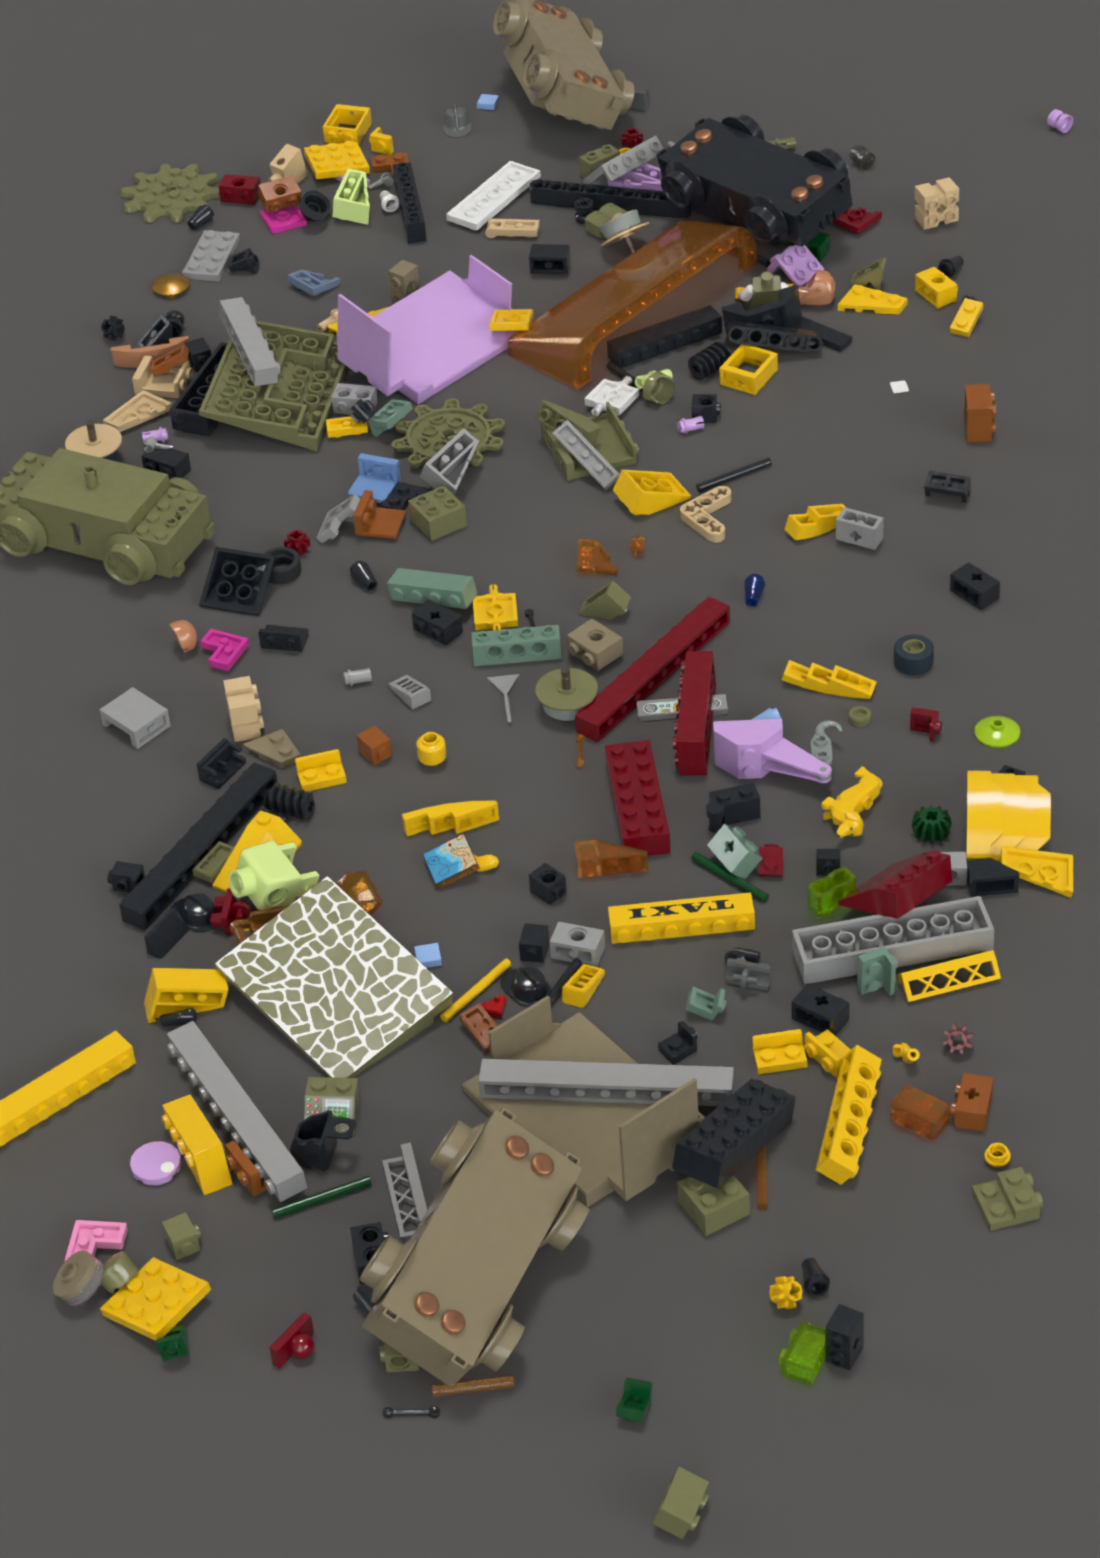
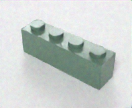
M398 568L387 582L391 600L423 604L429 599L444 607L467 609L478 594L473 576Z

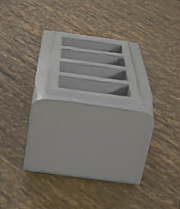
M408 675L388 684L389 688L412 710L431 701L430 689Z

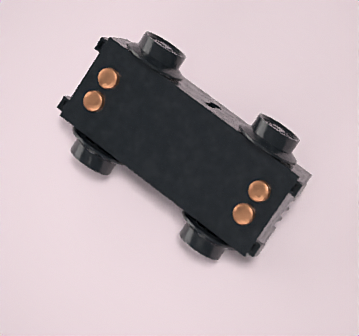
M741 115L737 118L729 116L724 118L721 123L711 118H701L695 123L694 130L670 149L664 148L656 154L662 175L661 188L672 204L680 208L692 205L695 212L746 233L763 244L769 243L777 246L786 240L803 247L820 233V229L824 230L825 225L831 224L833 218L837 219L853 206L848 169L838 153L825 148L821 151L811 150L806 152L804 156L764 141V134L759 124L747 115Z

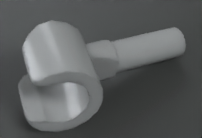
M383 173L381 178L368 185V188L370 190L383 183L389 187L394 183V180L389 173Z
M152 437L148 438L144 443L146 445L144 448L146 453L153 452L154 449L173 448L172 445L157 443Z

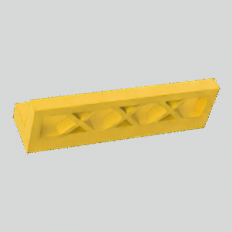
M994 950L895 975L897 983H902L907 1002L1001 979ZM990 961L993 976L984 977L977 971L982 963ZM976 965L974 970L971 969L969 966ZM964 968L971 973L967 982L961 983L954 978L958 969ZM953 971L951 975H948L945 972ZM941 974L948 979L944 988L939 989L931 984L935 975ZM974 976H977L978 978H980V979H977V980H973ZM929 977L928 981L922 978ZM918 980L925 986L920 994L912 996L909 981ZM951 982H954L955 984H957V985L949 986ZM928 987L933 989V991L926 992Z

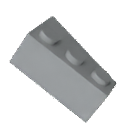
M463 428L425 463L420 477L434 489L445 486L455 496L479 440Z

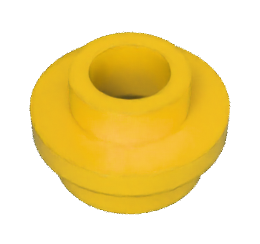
M993 1143L986 1149L984 1158L993 1167H1003L1010 1162L1011 1154L1004 1144Z

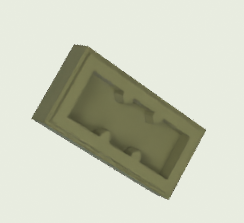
M219 841L193 869V876L213 883L234 847Z

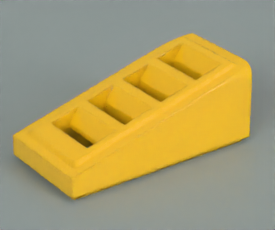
M583 964L562 987L563 1003L584 1008L603 979L605 970Z

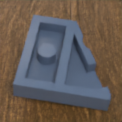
M299 270L287 276V282L311 296H316L319 293L340 286V278L338 277L327 280L324 279V274L312 273L307 270Z

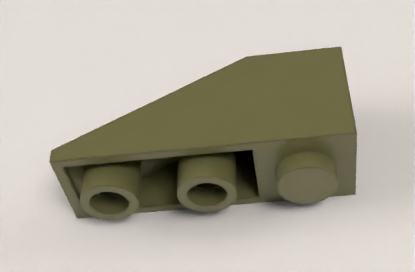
M546 400L541 401L535 418L554 431L568 420L591 445L595 444L602 428L588 417Z

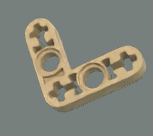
M718 486L683 504L680 507L681 520L708 541L714 543L723 541L725 539V526L712 517L710 513L731 502V489L726 486Z

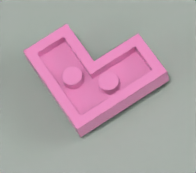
M76 1220L64 1261L81 1250L89 1252L94 1258L97 1248L123 1250L128 1231L127 1223Z

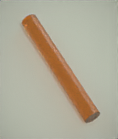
M767 1146L757 1153V1208L762 1211L768 1208Z
M513 1376L460 1382L456 1383L452 1388L447 1384L432 1386L433 1397L509 1388L514 1387Z

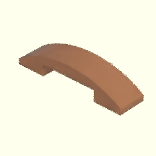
M189 337L171 338L168 344L131 349L130 345L111 347L114 366L138 368L144 356H152V361L182 346L185 342H189Z

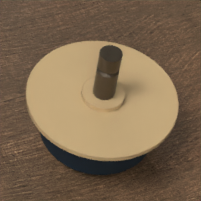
M90 420L86 422V426L80 427L69 434L65 441V447L67 450L116 461L118 458L117 449L121 445L122 436L115 427L106 424H94V421Z

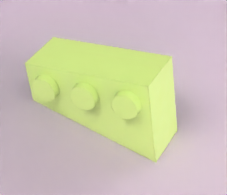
M348 168L334 197L332 217L368 225L370 204L368 201L366 172Z

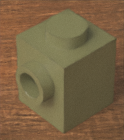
M186 1212L162 1222L165 1239L176 1260L200 1251L199 1239H202L200 1229L197 1224L192 1225Z

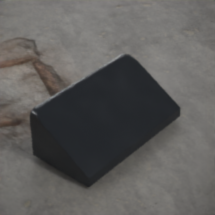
M171 908L144 936L147 954L162 959L189 931L187 924L176 908Z

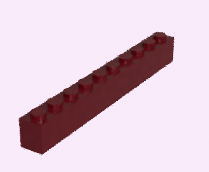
M709 596L702 603H699L692 612L687 614L676 626H673L655 645L646 650L628 669L619 674L610 685L606 686L591 703L577 712L575 715L576 732L595 742H599L637 707V701H644L681 667V661L686 658V651H699L730 623V606Z

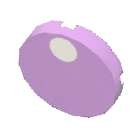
M163 1141L150 1142L142 1145L131 1156L130 1168L133 1177L137 1181L139 1179L145 1185H161L171 1181L176 1172L177 1174L179 1173L182 1161L178 1149L172 1144Z

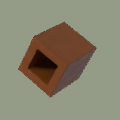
M376 726L357 735L359 753L371 764L376 765L392 756L390 738Z

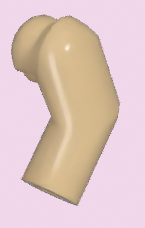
M333 309L330 312V317L316 325L319 332H325L328 330L327 325L338 322V309Z

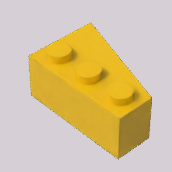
M152 968L144 1000L148 1023L156 1022L155 1018H159L161 1015L184 1011L186 1008H193L199 1013L224 1007L228 994L226 977L218 969Z

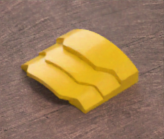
M967 771L966 861L992 858L1000 862L1002 846L1038 851L1050 840L1051 797L1050 793L1038 784L1037 775Z

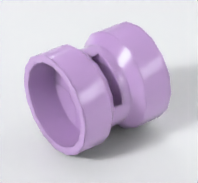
M1054 109L1049 114L1047 123L1050 127L1057 128L1058 131L1066 133L1072 127L1073 117L1063 114L1058 109Z

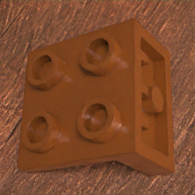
M364 490L353 515L355 535L396 539L406 517V511L376 507V500L373 499V491Z

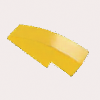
M843 504L808 506L806 514L789 515L784 530L794 540L819 536L836 528V518L845 506Z

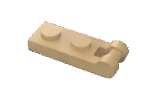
M490 219L485 235L490 239L496 236L537 237L540 221Z

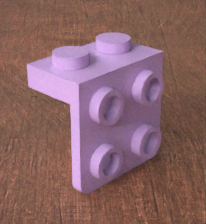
M790 245L780 255L778 253L770 259L771 264L767 268V271L772 274L782 269L798 287L808 283L817 270H824L823 266L805 245L803 247Z

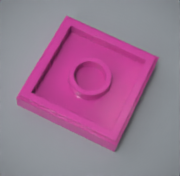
M297 205L266 213L265 209L260 210V216L271 234L307 225L306 218L302 215Z

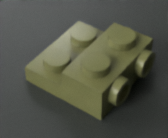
M1022 1167L998 1172L997 1180L972 1186V1194L990 1231L1040 1219V1208L1043 1207L1042 1196L1040 1192L1034 1193L1032 1189L1034 1187L1032 1175L1030 1172L1025 1173Z

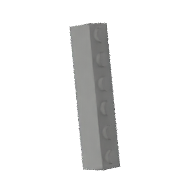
M243 297L220 300L219 317L254 386L278 383V374L281 372L278 362H275L273 351L269 350L267 339L263 338L261 328L257 327L255 316L251 315L249 305L245 303Z

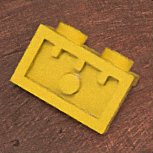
M338 749L295 759L298 780L301 789L305 790V792L347 783Z
M801 1029L752 1037V1051L758 1075L807 1068V1058L802 1043Z
M828 1029L816 1037L810 1032L805 1034L804 1049L807 1055L818 1061L826 1072H830L838 1078L843 1056L851 1049Z

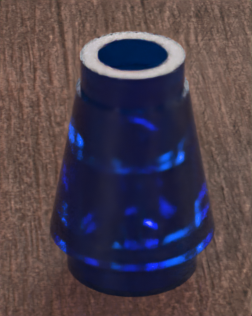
M750 574L744 581L745 603L748 606L754 607L758 605L765 588L764 578L759 574Z

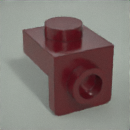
M912 707L910 712V730L929 733V741L934 742L936 734H940L942 730V721H939V711Z
M765 844L764 847H759V855L763 858L759 862V877H783V847H778L777 844Z

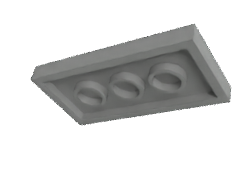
M204 230L182 274L188 279L219 282L229 264L230 257L234 254L241 240L240 233Z

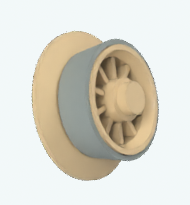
M632 210L624 214L621 212L611 217V220L601 225L600 230L607 239L601 244L602 247L624 240L630 255L633 256L638 252L630 236L646 228L650 223L641 224L638 211Z

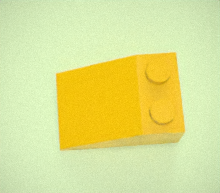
M622 470L613 488L619 500L634 515H650L691 498L689 492L672 473Z

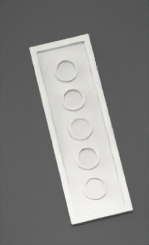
M509 161L446 214L447 221L472 230L480 229L530 186L531 181L539 179L541 177L540 170Z

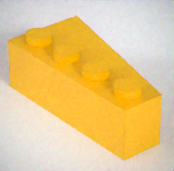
M191 1094L163 1104L165 1114L161 1116L163 1125L166 1130L169 1129L173 1142H177L178 1149L181 1155L184 1156L203 1195L205 1196L233 1185L223 1145Z

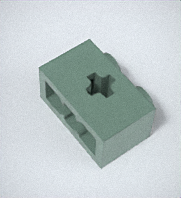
M724 824L707 846L730 873L746 879L763 858L757 852L758 847L750 840H746V833L737 826L732 828Z

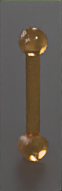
M583 734L576 736L578 755L575 765L579 768L584 765L582 760V743L585 741V736Z

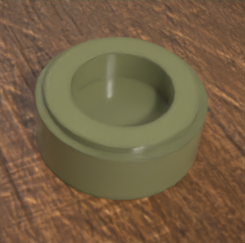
M857 706L849 711V723L851 725L864 727L870 724L871 711L868 708Z

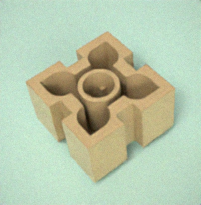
M950 177L937 180L936 185L933 186L930 183L915 186V200L919 205H915L914 219L924 230L938 226L940 221L944 224L958 221L959 207L955 203L959 201V187Z
M250 676L224 680L234 741L240 742L260 738V729L264 728L262 715H258L261 714V705L259 698L255 699V697H258L256 684H251Z

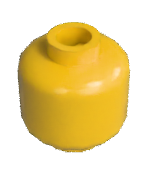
M427 732L417 740V755L421 763L435 766L445 760L447 755L445 739L435 732Z

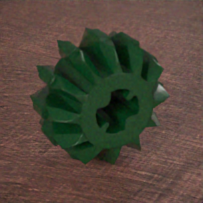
M930 805L929 808L921 806L920 811H915L912 828L916 838H922L923 842L930 840L933 844L935 840L942 842L944 837L949 836L952 820L948 810H941L940 806L933 808Z

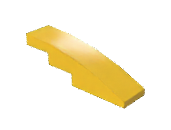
M791 660L788 661L781 678L782 681L824 694L862 699L871 698L877 683L874 680L835 665L832 671L813 662L811 667L808 668Z
M497 801L448 803L402 814L403 830L407 837L429 830L431 835L454 829L456 834L499 820Z

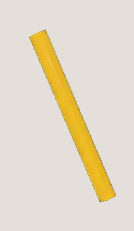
M505 958L445 1010L440 1015V1018L444 1022H448L511 967V961Z

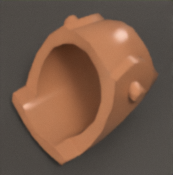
M817 270L805 287L800 286L798 288L800 305L820 306L832 302L835 293V281L829 272Z

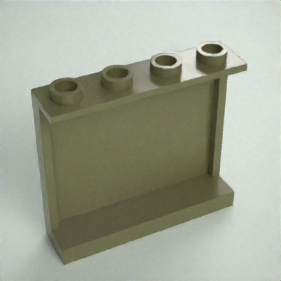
M606 402V413L599 414L597 417L596 415L588 417L602 427L595 444L592 446L614 469L636 464L637 455L639 454L638 445L636 442L633 443L629 431H626L623 420L618 418L617 410L613 409L609 402ZM540 421L541 436L566 480L570 481L589 476L588 471L553 436L554 430Z

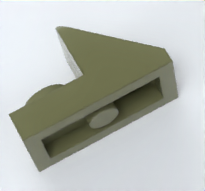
M883 257L854 272L850 285L852 287L854 284L866 286L871 282L876 290H880L887 259Z

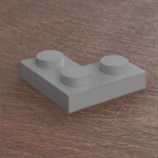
M354 494L327 512L316 537L321 543L328 539L332 540L338 535L339 526L347 517H353L360 498Z

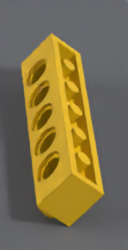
M859 1045L853 1047L843 1056L816 1166V1171L840 1185L849 1178H854L859 1170V1165H857L858 1159L864 1149L862 1142L868 1131L866 1126L868 1118L873 1110L871 1103L877 1093V1089H875L876 1082L881 1075V1070L879 1069L882 1059Z

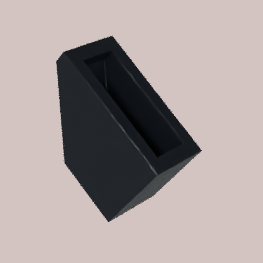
M992 858L966 861L967 883L971 897L1018 892V871Z

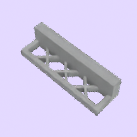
M411 1143L401 1144V1157L382 1160L401 1242L409 1241L416 1231L404 1232L406 1225L411 1222L419 1226L427 1212ZM402 1165L405 1168L400 1175L391 1172L389 1169ZM400 1183L409 1187L404 1194L395 1191ZM404 1203L414 1206L409 1213L399 1210Z

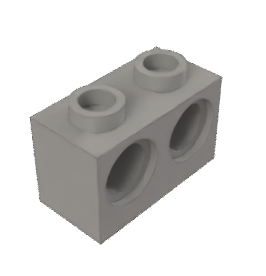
M337 383L331 397L334 414L352 415L353 412L350 408L360 399L364 402L369 400L375 406L372 409L373 412L378 403L376 386Z

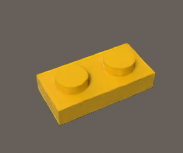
M965 298L950 326V333L969 337L984 308L983 302Z
M350 416L326 419L328 438L368 433L367 422L363 424L360 420L356 423Z

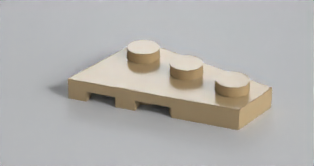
M143 390L103 419V424L113 426L119 432H122L169 412L173 404Z

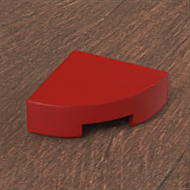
M506 995L495 996L493 1000L486 1003L483 1002L481 1005L491 1018L502 1019L507 997Z

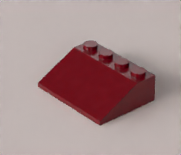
M931 850L893 863L838 900V905L899 919L952 882L951 856L940 853L938 850Z

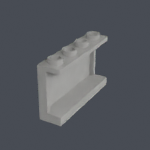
M655 135L602 164L583 179L582 182L584 184L609 186L608 181L611 182L644 163L648 164V161L657 157L656 154L664 148Z

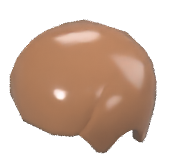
M178 620L169 624L171 631L175 632L178 643L184 650L183 652L186 653L193 650L197 643V632L194 626L186 620Z

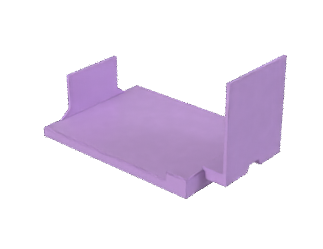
M470 255L467 279H462L449 270L373 317L339 294L337 359L354 372L360 371L366 375L368 382L376 386L386 396L398 390L419 405L530 335L531 328L529 327V330L515 331L489 330V323L494 310L512 309V283Z

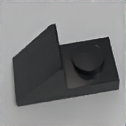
M161 314L137 344L140 347L160 345L162 342L165 344L170 343L169 339L173 338V325Z

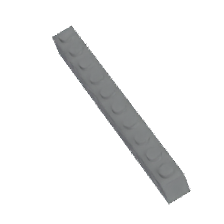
M194 1021L167 1033L169 1044L166 1046L171 1057H177V1063L183 1073L187 1071L190 1083L193 1087L197 1086L199 1088L198 1092L202 1100L210 1103V1110L214 1117H220V1123L226 1133L230 1131L232 1141H235L242 1148L244 1154L258 1169L260 1179L263 1178L265 1180L264 1183L269 1194H275L278 1200L282 1202L307 1189V1183L301 1167Z
M482 1059L479 1089L480 1098L654 1104L695 1078L697 1080L698 1106H720L733 1094L734 1067Z

